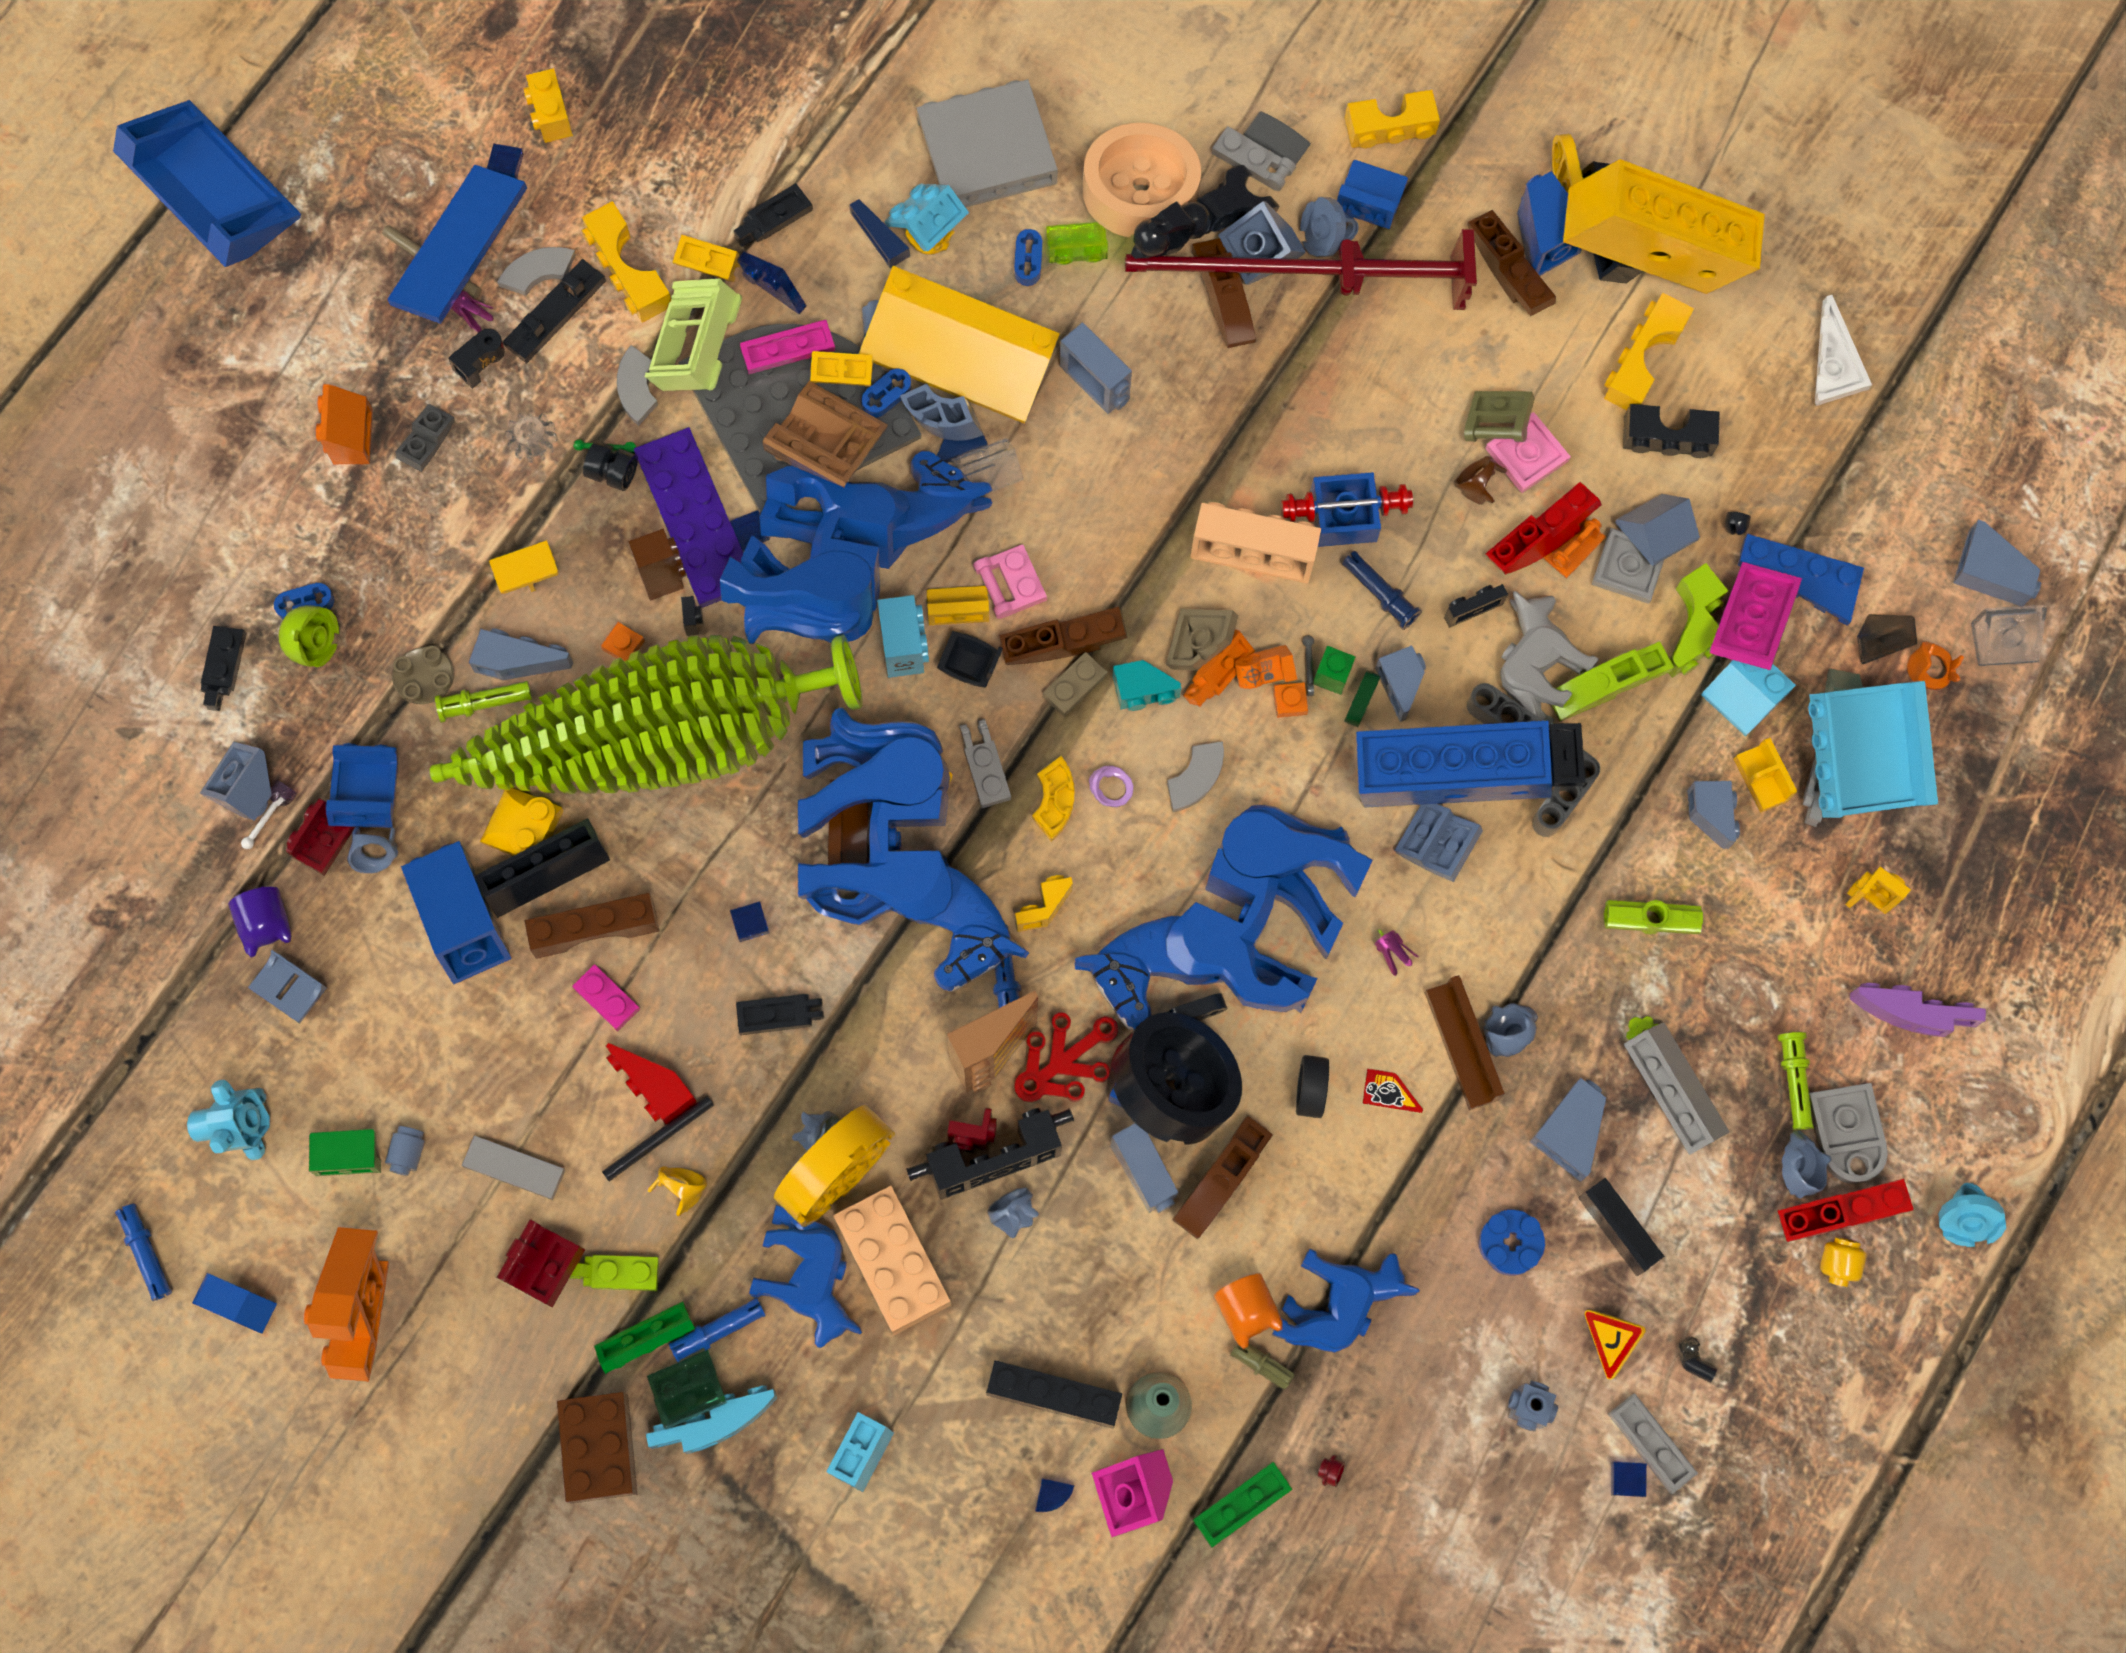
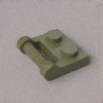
M1475 391L1465 425V440L1476 442L1477 439H1514L1515 442H1525L1527 439V426L1535 400L1532 391ZM1480 422L1515 423L1514 427H1479Z

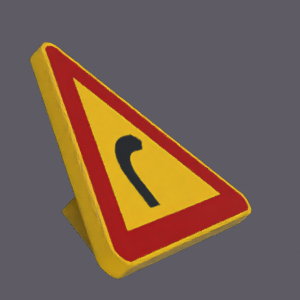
M1591 1309L1586 1310L1584 1315L1606 1378L1609 1380L1614 1379L1645 1334L1646 1329L1644 1326Z

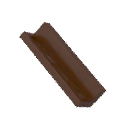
M1460 975L1451 977L1446 984L1426 990L1425 995L1470 1111L1499 1101L1505 1093Z

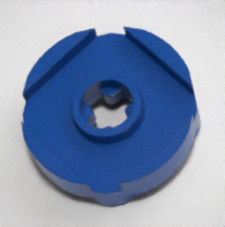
M1504 1210L1492 1216L1481 1229L1479 1249L1484 1260L1486 1259L1495 1271L1503 1275L1516 1276L1527 1272L1538 1264L1544 1253L1545 1237L1536 1218L1519 1210ZM1510 1234H1514L1516 1239L1520 1240V1246H1516L1515 1251H1509V1245H1505L1503 1242L1504 1239L1509 1238Z

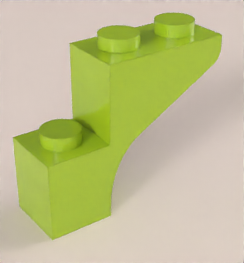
M1707 563L1682 578L1676 588V591L1686 605L1688 617L1686 626L1670 658L1674 666L1673 670L1669 672L1672 678L1680 672L1683 675L1690 673L1699 665L1697 661L1704 656L1707 659L1715 656L1710 653L1719 625L1710 614L1724 605L1722 600L1728 590Z

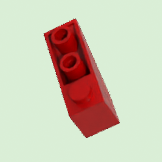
M608 1043L605 1045L611 1053L606 1059L617 1073L623 1069L630 1079L625 1082L636 1097L640 1094L645 1097L648 1104L644 1108L655 1122L661 1118L666 1125L697 1103L694 1096L674 1071Z

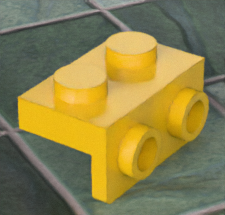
M1880 866L1872 874L1866 871L1860 879L1855 881L1847 891V894L1851 897L1845 905L1851 908L1861 898H1864L1886 914L1899 904L1911 889L1905 885V881L1900 876L1888 873Z

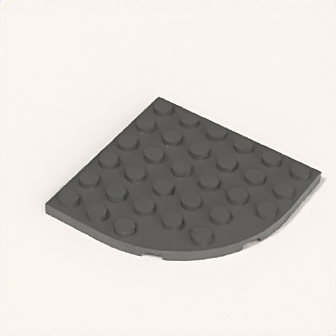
M800 324L760 326L745 330L723 340L717 360L722 362V368L716 387L711 391L707 389L692 390L760 514L767 501L766 475L786 466H792L764 451L763 440L775 423L781 425L788 417L798 394L810 381L812 357L748 374L740 343L804 326ZM831 332L835 345L834 353L859 354L861 349L859 346ZM690 357L679 361V365L688 364ZM873 363L872 385L886 374L882 367ZM814 383L863 410L862 395L869 387ZM892 383V388L888 390L889 392H890L893 388H895V386L893 385V383ZM884 395L877 400L872 397L869 398V406L876 405L878 408L881 407L880 400ZM902 400L886 414L877 417V419L888 424V427L857 470L921 439V433Z

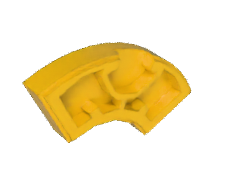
M1062 756L1037 773V778L1043 787V799L1040 807L1032 815V819L1051 842L1067 825L1074 806V781L1071 771Z

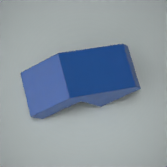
M209 1273L206 1274L192 1302L199 1307L263 1334L277 1303Z

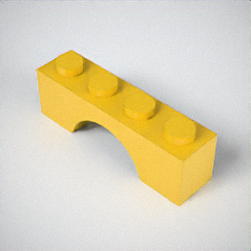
M611 201L582 216L585 228L581 232L588 245L594 244L598 252L595 255L602 268L608 267L612 275L609 278L616 291L622 290L625 294L624 303L630 314H637L643 323L666 311L669 302H671V297L656 270H636L621 260L622 249L631 237L627 223L614 202Z
M1665 293L1661 294L1658 302L1653 300L1650 302L1643 315L1648 318L1645 325L1640 323L1637 325L1630 338L1635 341L1632 348H1624L1617 363L1621 364L1618 373L1612 370L1604 384L1608 388L1604 397L1605 400L1626 411L1630 404L1641 405L1655 380L1645 366L1644 352L1659 344L1675 345L1694 308Z

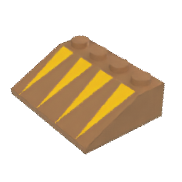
M1036 991L947 1033L949 1060L966 1093L971 1090L974 1093H978L992 1085L990 1081L996 1078L1037 1024L1038 995Z

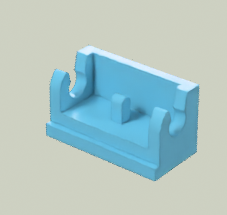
M858 1412L826 1472L863 1492L894 1432Z

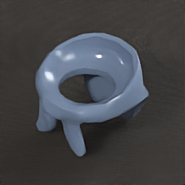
M356 826L352 832V844L347 857L349 866L360 873H377L389 867L398 856V845L394 842L395 828H391L390 838L387 840L376 835L360 834V828ZM368 844H378L386 850L387 854L381 858H370L362 852V847Z
M826 1111L822 1115L803 1112L801 1120L805 1127L801 1132L795 1133L792 1136V1140L799 1141L808 1151L840 1119L830 1111Z
M1018 1188L995 1201L989 1206L987 1211L990 1222L1011 1238L1016 1237L1020 1228L1032 1226L1033 1218L1039 1215L1031 1205L1032 1192L1028 1188Z

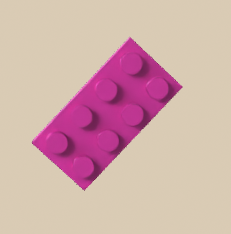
M1742 562L1714 637L1710 653L1771 670L1802 578Z

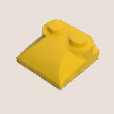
M513 788L504 790L480 842L514 856L551 837L564 810L547 798L535 797Z

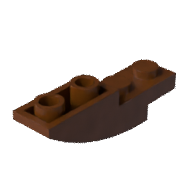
M1493 210L1468 222V228L1474 229V240L1481 255L1513 303L1519 302L1530 316L1556 304V295L1526 260L1524 248Z
M1220 238L1192 244L1191 252L1193 257L1233 258L1231 252L1226 253ZM1200 272L1210 295V308L1227 348L1255 343L1256 336L1239 273Z
M1119 606L1064 622L1056 619L999 635L1006 665L1037 663L1081 655L1085 652L1101 650V645L1128 638Z
M1247 1115L1213 1164L1204 1173L1172 1221L1196 1239H1199L1255 1164L1273 1134Z

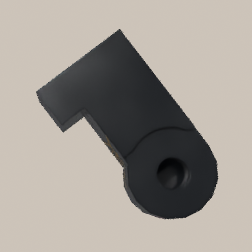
M484 329L473 336L449 356L448 359L452 370L473 389L481 382L479 373L490 363L500 361L504 356L505 348L502 338L496 330Z

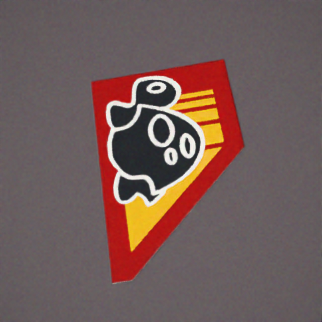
M1367 1068L1362 1104L1422 1113L1423 1108L1396 1073Z

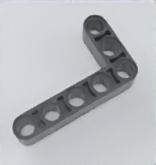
M1488 683L1477 685L1467 701L1469 713L1483 724L1506 723L1501 718L1503 714L1511 715L1515 722L1542 721ZM1483 696L1487 698L1490 705H1480L1476 697ZM1583 750L1584 767L1589 771L1590 777L1585 778L1586 783L1584 786L1555 787L1552 790V798H1546L1532 820L1533 829L1538 835L1550 837L1556 834L1599 776V762L1585 750ZM1559 792H1569L1573 797V801L1563 800ZM1542 815H1551L1555 819V825L1546 824L1542 819Z

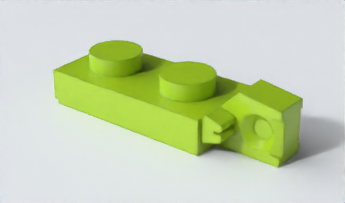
M608 1255L585 1256V1264L578 1263L569 1279H583V1286L591 1287L592 1289L657 1291L660 1258Z

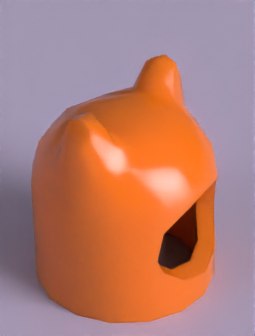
M1261 1273L1238 1279L1214 1294L1223 1317L1241 1348H1247L1251 1337L1264 1332L1268 1328H1272L1277 1332L1282 1330L1281 1317Z

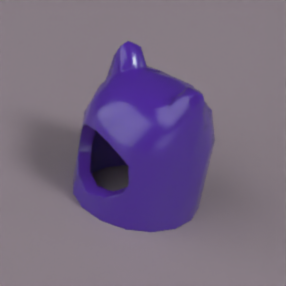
M270 886L252 889L235 896L229 901L228 906L237 934L242 941L246 954L251 958L256 956L258 948L273 944L278 940L283 941L285 944L291 942L292 935L289 919L277 887Z

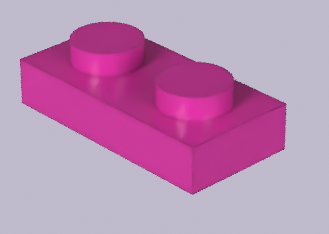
M595 964L572 986L617 1032L640 1010Z

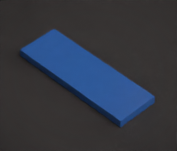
M474 165L387 300L390 306L441 324L527 190L526 183Z

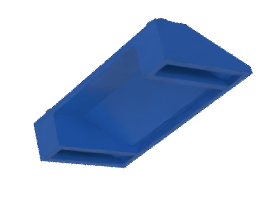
M190 100L117 125L113 152L224 267L251 257L301 218V213Z

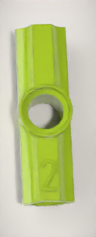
M1607 900L1604 910L1605 929L1636 930L1649 935L1658 932L1699 935L1703 924V912L1701 906L1665 904L1659 900H1652L1648 903ZM1647 912H1655L1659 916L1660 922L1652 923L1649 921Z

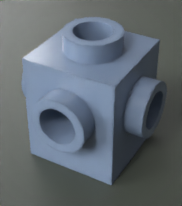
M1530 1381L1529 1385L1525 1383L1519 1386L1518 1390L1513 1389L1508 1402V1408H1511L1508 1418L1516 1420L1517 1426L1533 1432L1536 1431V1428L1547 1427V1423H1553L1558 1411V1405L1554 1404L1556 1395L1548 1392L1549 1387L1536 1381ZM1532 1399L1540 1401L1539 1411L1531 1408L1530 1403Z

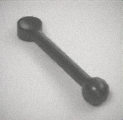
M1307 635L1302 640L1303 645L1306 647L1307 696H1314L1312 645L1314 644V638Z

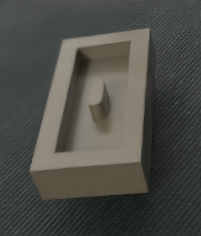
M1085 652L1043 692V698L1065 717L1107 677V671Z

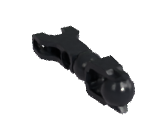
M1240 165L1229 169L1224 176L1223 183L1219 184L1217 189L1199 197L1196 202H1186L1181 206L1176 201L1162 210L1157 216L1145 219L1138 224L1134 231L1133 242L1135 245L1131 254L1135 259H1143L1177 253L1189 239L1201 238L1204 234L1231 226L1262 201H1266L1276 212L1280 206L1271 196L1258 197L1248 191L1246 183L1248 178L1252 176V173L1245 165Z

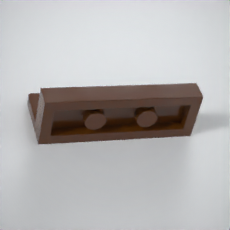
M869 802L851 806L841 811L829 821L828 865L867 863Z

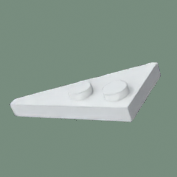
M1833 295L1827 296L1822 302L1815 391L1816 406L1869 390L1872 386Z

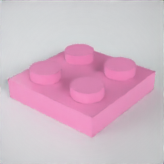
M1534 412L1530 415L1525 442H1515L1514 439H1493L1487 443L1485 448L1498 465L1507 469L1505 474L1521 493H1524L1562 467L1571 458Z

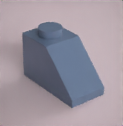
M1412 645L1379 658L1375 667L1377 674L1381 676V683L1400 722L1406 720L1425 673L1424 670H1426L1422 655L1420 653L1416 654Z

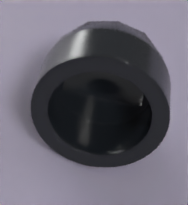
M1727 512L1725 519L1727 532L1731 535L1735 533L1737 535L1744 534L1749 527L1751 516L1740 512Z

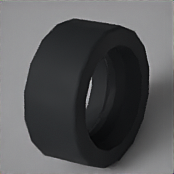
M1309 1055L1302 1057L1296 1095V1114L1298 1116L1322 1118L1328 1092V1058Z

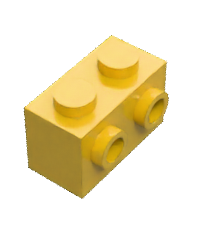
M554 68L526 75L529 87L523 88L528 105L534 104L535 112L530 113L534 129L541 130L544 142L547 143L573 136Z

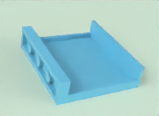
M1925 681L1809 694L1810 703L1808 711L1813 725L1812 745L1816 752L1817 761L1815 774L1819 780L1820 789L1818 802L1823 818H1840L1845 815L1938 804Z

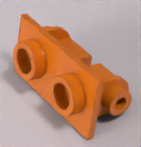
M1596 518L1582 521L1579 524L1581 531L1544 558L1566 579L1606 538L1600 532L1602 524Z

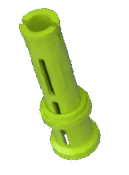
M528 681L473 693L465 689L456 695L447 697L435 696L437 713L441 723L446 722V718L465 715L470 717L477 710L532 700Z
M1806 1032L1780 1034L1777 1037L1778 1041L1782 1043L1784 1060L1781 1062V1067L1784 1071H1787L1793 1130L1813 1129L1806 1074L1810 1060L1806 1058L1804 1044L1807 1034ZM1797 1085H1799L1802 1111L1800 1110Z

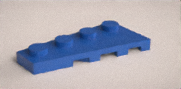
M1750 534L1745 536L1738 566L1741 567L1742 562L1802 578L1796 598L1800 596L1814 604V608L1825 613L1827 611L1838 617L1839 622L1847 626L1850 624L1864 567Z

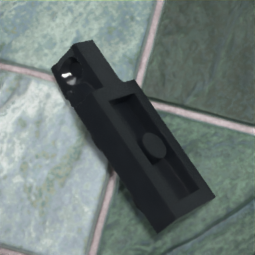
M795 183L747 212L748 216L742 220L743 225L734 230L735 239L741 247L754 240L757 242L765 240L813 211V205Z
M213 626L200 690L205 693L203 705L207 707V710L220 711L223 696H229L230 692L235 689L247 635L243 629Z

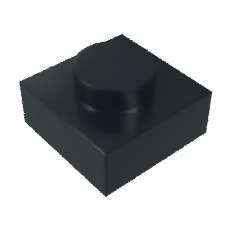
M693 596L681 597L683 625L686 635H699L698 625L704 624L702 606H696Z

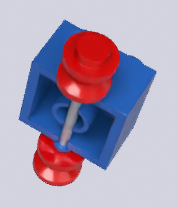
M1374 472L1314 477L1310 492H1306L1303 499H1295L1293 494L1290 493L1286 495V500H1281L1283 518H1287L1288 521L1295 523L1297 517H1306L1308 522H1314L1315 527L1321 528L1318 547L1377 542L1381 531L1379 508L1382 516H1388L1389 511L1392 509H1399L1400 513L1405 515L1408 513V508H1413L1412 490H1407L1405 484H1400L1397 491H1388L1386 486H1380L1379 495H1377Z

